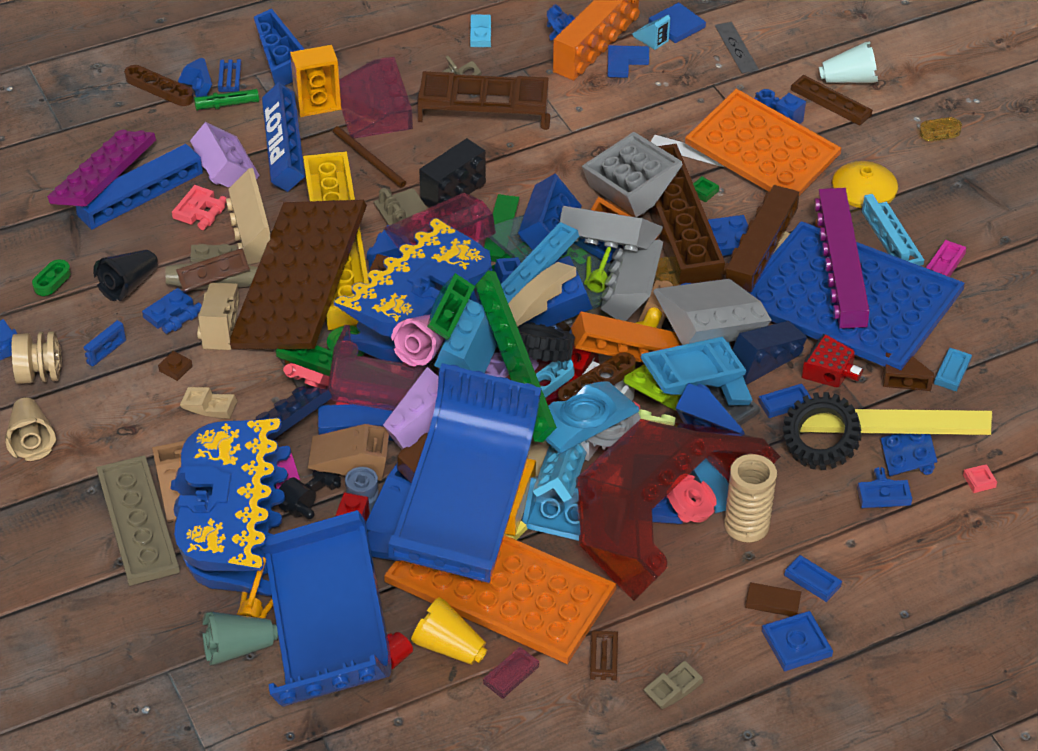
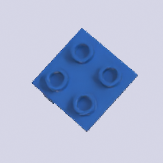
M895 433L881 438L889 476L920 468V471L925 475L933 473L934 463L938 461L931 434Z

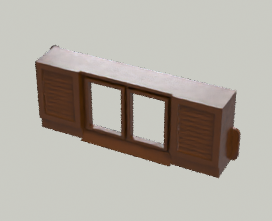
M423 71L417 100L418 122H423L424 109L541 115V128L547 130L550 128L551 117L547 113L549 77H498ZM457 93L478 94L480 99L479 101L457 100ZM487 95L510 96L509 103L486 102Z

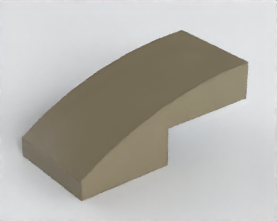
M684 660L668 675L663 672L643 690L661 709H664L690 694L704 681L703 677Z

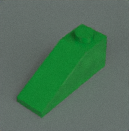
M455 273L441 288L434 302L427 327L448 340L475 286Z

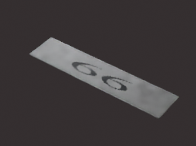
M728 22L715 25L741 73L758 71L756 63L733 23Z

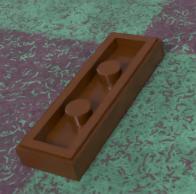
M243 248L176 269L185 293L210 283L249 272L250 268Z

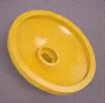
M855 161L843 165L834 173L832 188H846L849 205L862 208L864 196L873 194L878 203H890L897 194L898 182L893 173L880 164L870 161Z

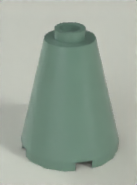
M211 611L205 612L202 625H208L206 633H203L205 657L207 661H210V666L273 645L274 640L278 638L277 626L272 624L270 619Z

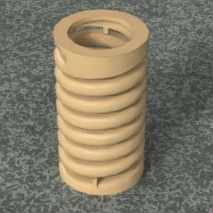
M756 454L743 455L737 458L731 466L724 527L726 532L738 541L755 542L764 538L769 531L777 470L775 465L764 456Z

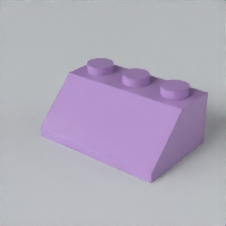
M205 122L190 140L194 151L201 157L203 168L207 170L208 177L214 184L231 187L249 168H253L256 179L260 176L237 136Z

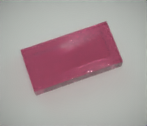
M519 647L483 678V684L504 699L539 668V661Z

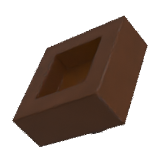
M172 351L158 364L159 372L176 381L193 367L192 360L175 351Z

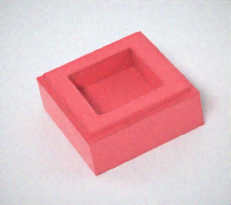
M987 464L965 469L963 472V476L973 493L993 489L997 486V480Z

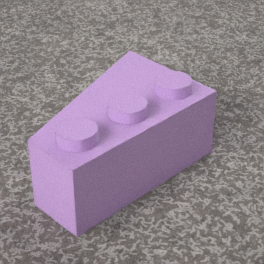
M428 367L383 424L394 442L401 449L411 447L424 433H428L436 404L439 377Z

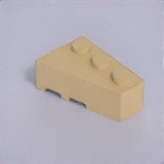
M210 283L207 292L204 293V301L198 315L199 326L197 332L198 339H202L203 349L231 350V346L228 343L231 341L230 336L236 323L240 301L238 284Z

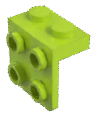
M645 364L627 374L623 380L625 384L635 388V390L676 411L675 408L682 395L663 393Z

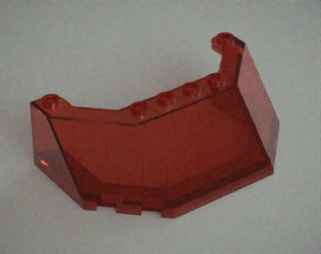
M640 419L576 478V487L579 492V501L577 502L578 521H580L581 531L579 545L635 601L667 568V558L656 547L653 537L652 509L705 459L729 481L733 462L743 455H761L769 459L773 464L781 456L763 438L709 426Z

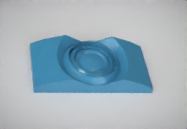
M723 337L643 353L641 355V359L663 393L682 395L688 383L695 386L702 384L704 386L720 387L746 373V369Z
M609 381L587 384L570 399L552 402L548 405L557 428L545 441L561 454L638 413L639 407Z

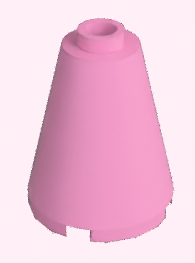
M431 314L405 319L393 329L391 339L392 341L394 340L396 347L394 351L403 362L410 366H423L429 363L445 341L444 337L427 327Z

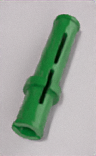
M256 88L223 94L215 92L209 96L194 97L196 111L208 108H215L216 110L223 106L259 102L258 90Z

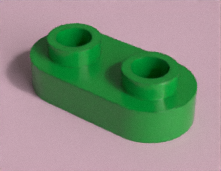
M61 259L50 262L32 280L34 292L40 296H48L54 293L70 277L69 263Z

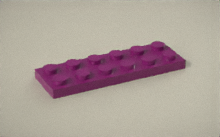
M119 130L115 132L113 137L104 142L101 148L92 153L89 159L80 164L78 169L68 175L67 179L60 185L55 187V190L47 196L49 203L87 206L156 141L155 134L142 130L136 132Z

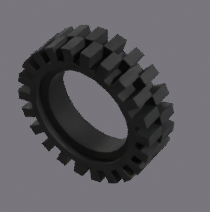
M524 322L517 326L527 353L533 360L541 359L542 361L550 360L552 362L571 360L575 336L570 334V332L563 329H555L552 326L546 327L544 324L536 325L532 322L530 324Z
M818 392L813 393V399H809L808 395L803 397L804 402L802 404L797 400L794 403L795 409L789 408L787 411L789 417L785 416L784 438L790 454L792 453L796 461L800 460L801 465L806 466L808 463L810 469L815 470L816 466L820 465L821 470H826V465L831 464L833 469L837 467L836 462L838 461L842 465L846 463V456L852 458L854 456L853 449L858 450V441H861L862 437L861 425L855 408L852 404L849 405L847 399L843 398L840 400L839 395L835 393L831 398L829 392H823V397H819ZM818 413H831L839 417L845 425V431L840 441L827 449L811 448L800 438V430L803 423L809 417Z

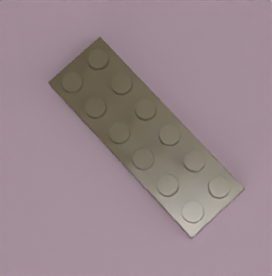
M143 455L96 467L129 586L180 573L146 456Z

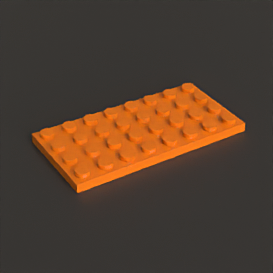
M504 535L490 583L402 560L395 561L384 575V581L430 603H433L440 597L461 617L567 665L616 591V583Z

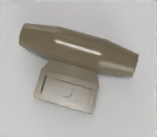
M191 245L190 262L166 266V284L182 287L176 269L237 250V245ZM249 266V272L215 283L238 284V289L250 287L258 267ZM209 285L197 289H208Z

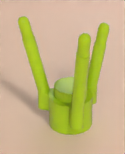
M607 247L599 269L591 272V257H587L584 284L592 292L600 293L606 289L605 281L608 276L604 268L611 247Z

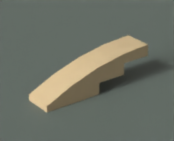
M556 262L527 283L508 303L516 325L519 326L546 311L547 301L561 294L562 284L576 276V267Z

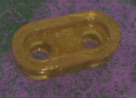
M952 117L924 121L920 125L919 135L926 141L954 138L960 135L962 123Z

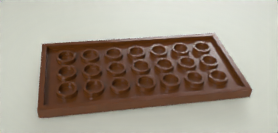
M364 199L283 202L270 235V241L266 245L231 333V341L228 343L231 349L315 348L367 207Z

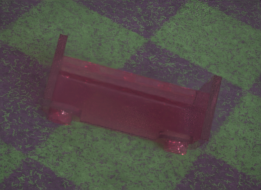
M345 325L334 346L328 389L333 397L331 398L333 401L394 411L427 367L437 374L439 368L434 365L438 358V352L429 363L423 366H410L405 362L399 363L357 356L358 346L351 342L350 325Z

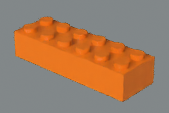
M593 0L554 38L553 72L573 81L580 74H583L585 69L591 63H594L601 53L606 51L608 45L615 42L618 36L623 31H626L633 21L638 19L640 14L638 9L639 0Z

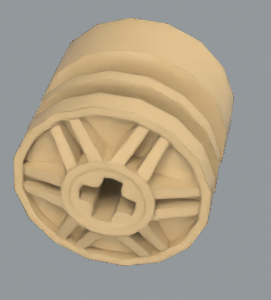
M55 331L48 332L47 343L44 333L39 332L37 343L33 344L29 333L13 334L12 364L16 384L34 383L35 372H39L42 382H47L48 371L52 381H59L62 354Z

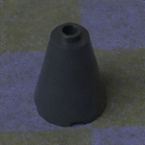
M147 249L101 258L94 265V278L98 276L100 283L97 286L110 301H121L157 269L158 259L153 252Z

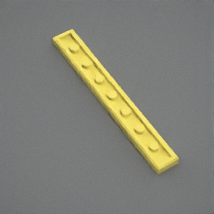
M855 409L859 417L861 433L991 435L992 411ZM818 413L809 417L803 423L800 432L844 433L845 425L839 417L831 413Z

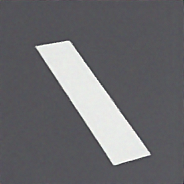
M654 135L651 140L656 146L677 143L682 156L724 167L684 142Z

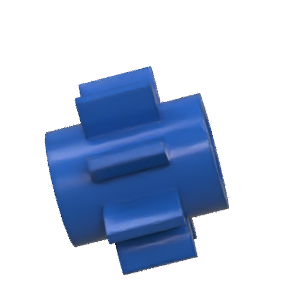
M763 89L759 93L756 92L754 98L776 110V103L779 101V98L775 97V92L770 89Z

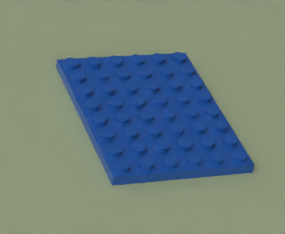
M801 221L773 253L753 291L748 293L762 302L772 322L790 321L804 335L817 340L823 334H826L854 350L855 355L884 367L887 364L902 370L962 293L965 283L856 242L869 305L868 327L839 328L838 319H834L833 305L835 303H831L830 290L832 287H828V273L830 272L825 271V258L827 256L822 254V243L824 241H820V228ZM886 353L891 354L889 358L886 357Z

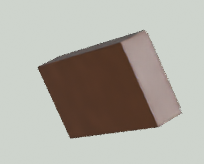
M750 582L745 608L795 616L798 615L801 591Z

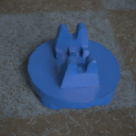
M554 4L547 11L549 20L547 27L552 26L553 32L549 35L550 40H553L575 19L573 15L564 13L557 4Z

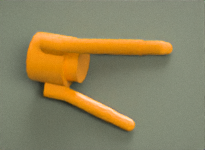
M262 557L265 566L266 558ZM264 566L261 571L257 570L249 598L247 599L248 592H242L237 615L265 619L267 613L273 607L272 599L263 609L262 602L255 598Z

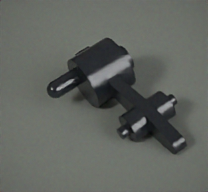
M312 470L314 478L306 484L295 477L289 478L279 488L285 494V500L279 504V508L285 512L289 511L296 517L314 518L315 513L311 508L316 499V491L325 486L331 490L339 488L341 486V477L339 475L341 474Z

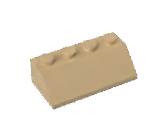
M249 168L229 188L230 198H226L228 212L232 211V213H229L231 225L236 226V228H233L235 241H240V243H237L238 249L243 248L247 263L253 264L260 262L266 245L270 241V231L253 168Z

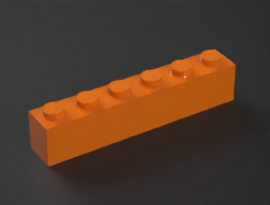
M582 311L571 326L572 334L575 336L574 346L576 349L609 356L627 352L632 354L637 362L644 363L641 359L643 353L682 345L678 336L673 331Z

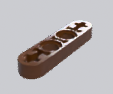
M130 65L124 71L126 82L179 106H189L194 102L193 90L186 85L139 65Z
M621 352L560 388L558 401H566L575 396L582 389L583 384L609 381L612 385L617 384L627 374L635 370V357L627 352ZM607 372L612 374V377L603 378L600 374Z

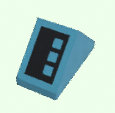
M666 15L648 23L632 33V35L656 50L669 41L670 16Z

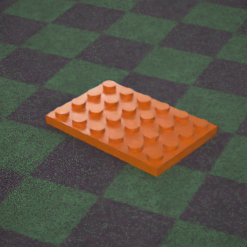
M735 89L685 137V144L766 191L770 192L772 187L777 185L799 191V196L841 154L842 149L738 89Z

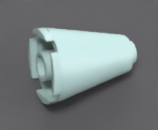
M870 41L822 62V67H819L821 79H825L826 83L878 82V76H875L874 72L877 68L873 49L870 47Z

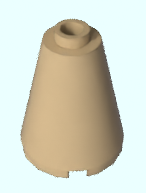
M21 398L13 405L5 436L7 450L16 458L17 456L25 458V461L41 459L52 451L51 448L56 442L55 431L33 399Z

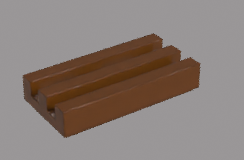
M592 630L590 679L595 680V677H601V680H606V677H611V680L617 681L618 632ZM597 637H602L601 669H596ZM607 638H613L612 670H606Z

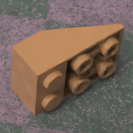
M362 424L313 436L308 469L346 476L353 468L368 467L375 471L378 480L382 481L389 433L385 427Z
M185 441L152 447L167 522L176 521L177 519L173 509L175 500L180 494L178 491L171 489V481L175 479L176 472L181 467V452Z

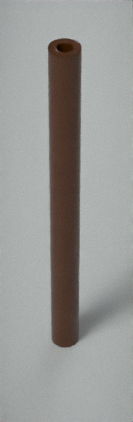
M339 126L334 127L333 133L397 186L403 188L406 185V181L348 133Z

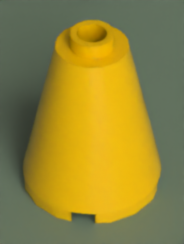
M438 597L428 608L427 611L429 613L426 617L422 618L418 623L411 638L412 642L420 647L473 665L475 661L480 663L488 651L484 648L486 642L445 600Z

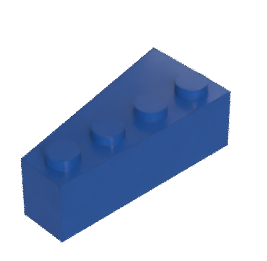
M271 8L254 16V21L274 84L276 85L279 82L285 86L293 82L290 52L305 49Z

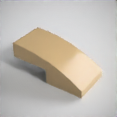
M188 387L180 406L185 410L204 416L230 419L237 399L234 394H212L209 387Z

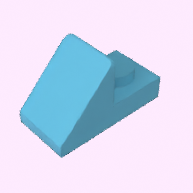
M471 15L470 47H491V15Z

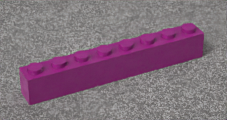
M846 188L819 189L818 198L814 199L815 212L819 211L817 213V225L822 227L819 230L820 241H824L822 243V254L827 256L825 258V271L830 272L828 273V287H832L830 298L831 303H835L833 305L834 319H838L839 328L868 327L869 305Z

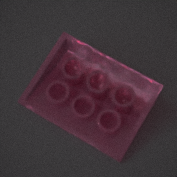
M395 57L373 60L339 79L341 110L348 133L352 138L413 129L412 108Z
M462 193L385 227V232L398 248L403 244L416 245L417 242L414 239V235L419 231L432 232L433 230L430 229L429 223L433 218L440 219L476 242L496 234L493 213L482 200L466 193Z

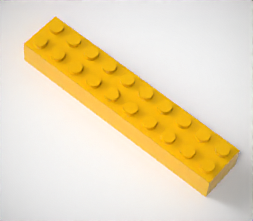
M347 151L303 156L308 201L355 200ZM360 226L326 316L328 330H334L342 326L357 327L359 322L340 308L334 306V300L340 296H355L352 293V286L356 283L369 284Z

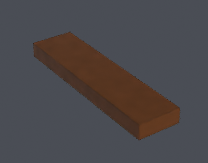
M802 75L791 85V91L859 126L872 116V109L806 75Z

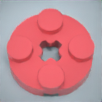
M687 474L676 478L666 491V496L678 513L681 521L685 523L690 521L704 522L715 511L714 507L717 504L716 496L707 483L704 481L699 483L694 480L695 476Z

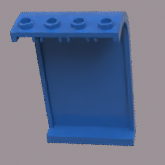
M441 364L436 404L430 429L394 535H391L389 541L388 557L490 583L528 458L542 388L529 383L524 384L512 381L505 377L488 375L481 371L460 368L457 365Z
M356 510L267 536L266 543L260 549L264 552L285 673V685L277 687L274 683L268 684L270 695L278 704L285 707L390 677L391 654L366 523L360 512Z

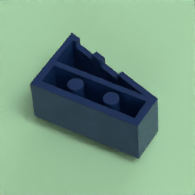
M790 321L739 333L732 351L746 369V373L743 375L746 385L798 357L804 349L803 346L807 336Z

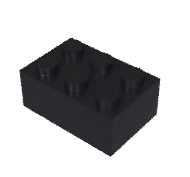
M466 138L420 168V198L423 203L437 214H440L446 209L451 208L452 205L461 199L466 198L476 189L482 187L486 183V150Z

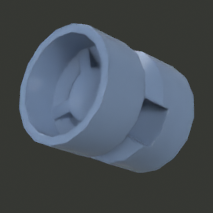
M368 467L353 468L345 477L346 493L367 496L369 498V512H371L379 496L377 474Z

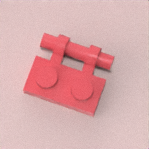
M194 185L172 211V217L191 225L196 219L200 220L198 227L201 230H205L207 226L213 224L215 216L221 214L225 209L226 197L220 196L219 199H215L214 191ZM206 207L211 208L208 212L204 211Z
M290 363L283 368L287 377L296 380L305 379V384L320 389H326V386L334 388L337 382L336 378Z

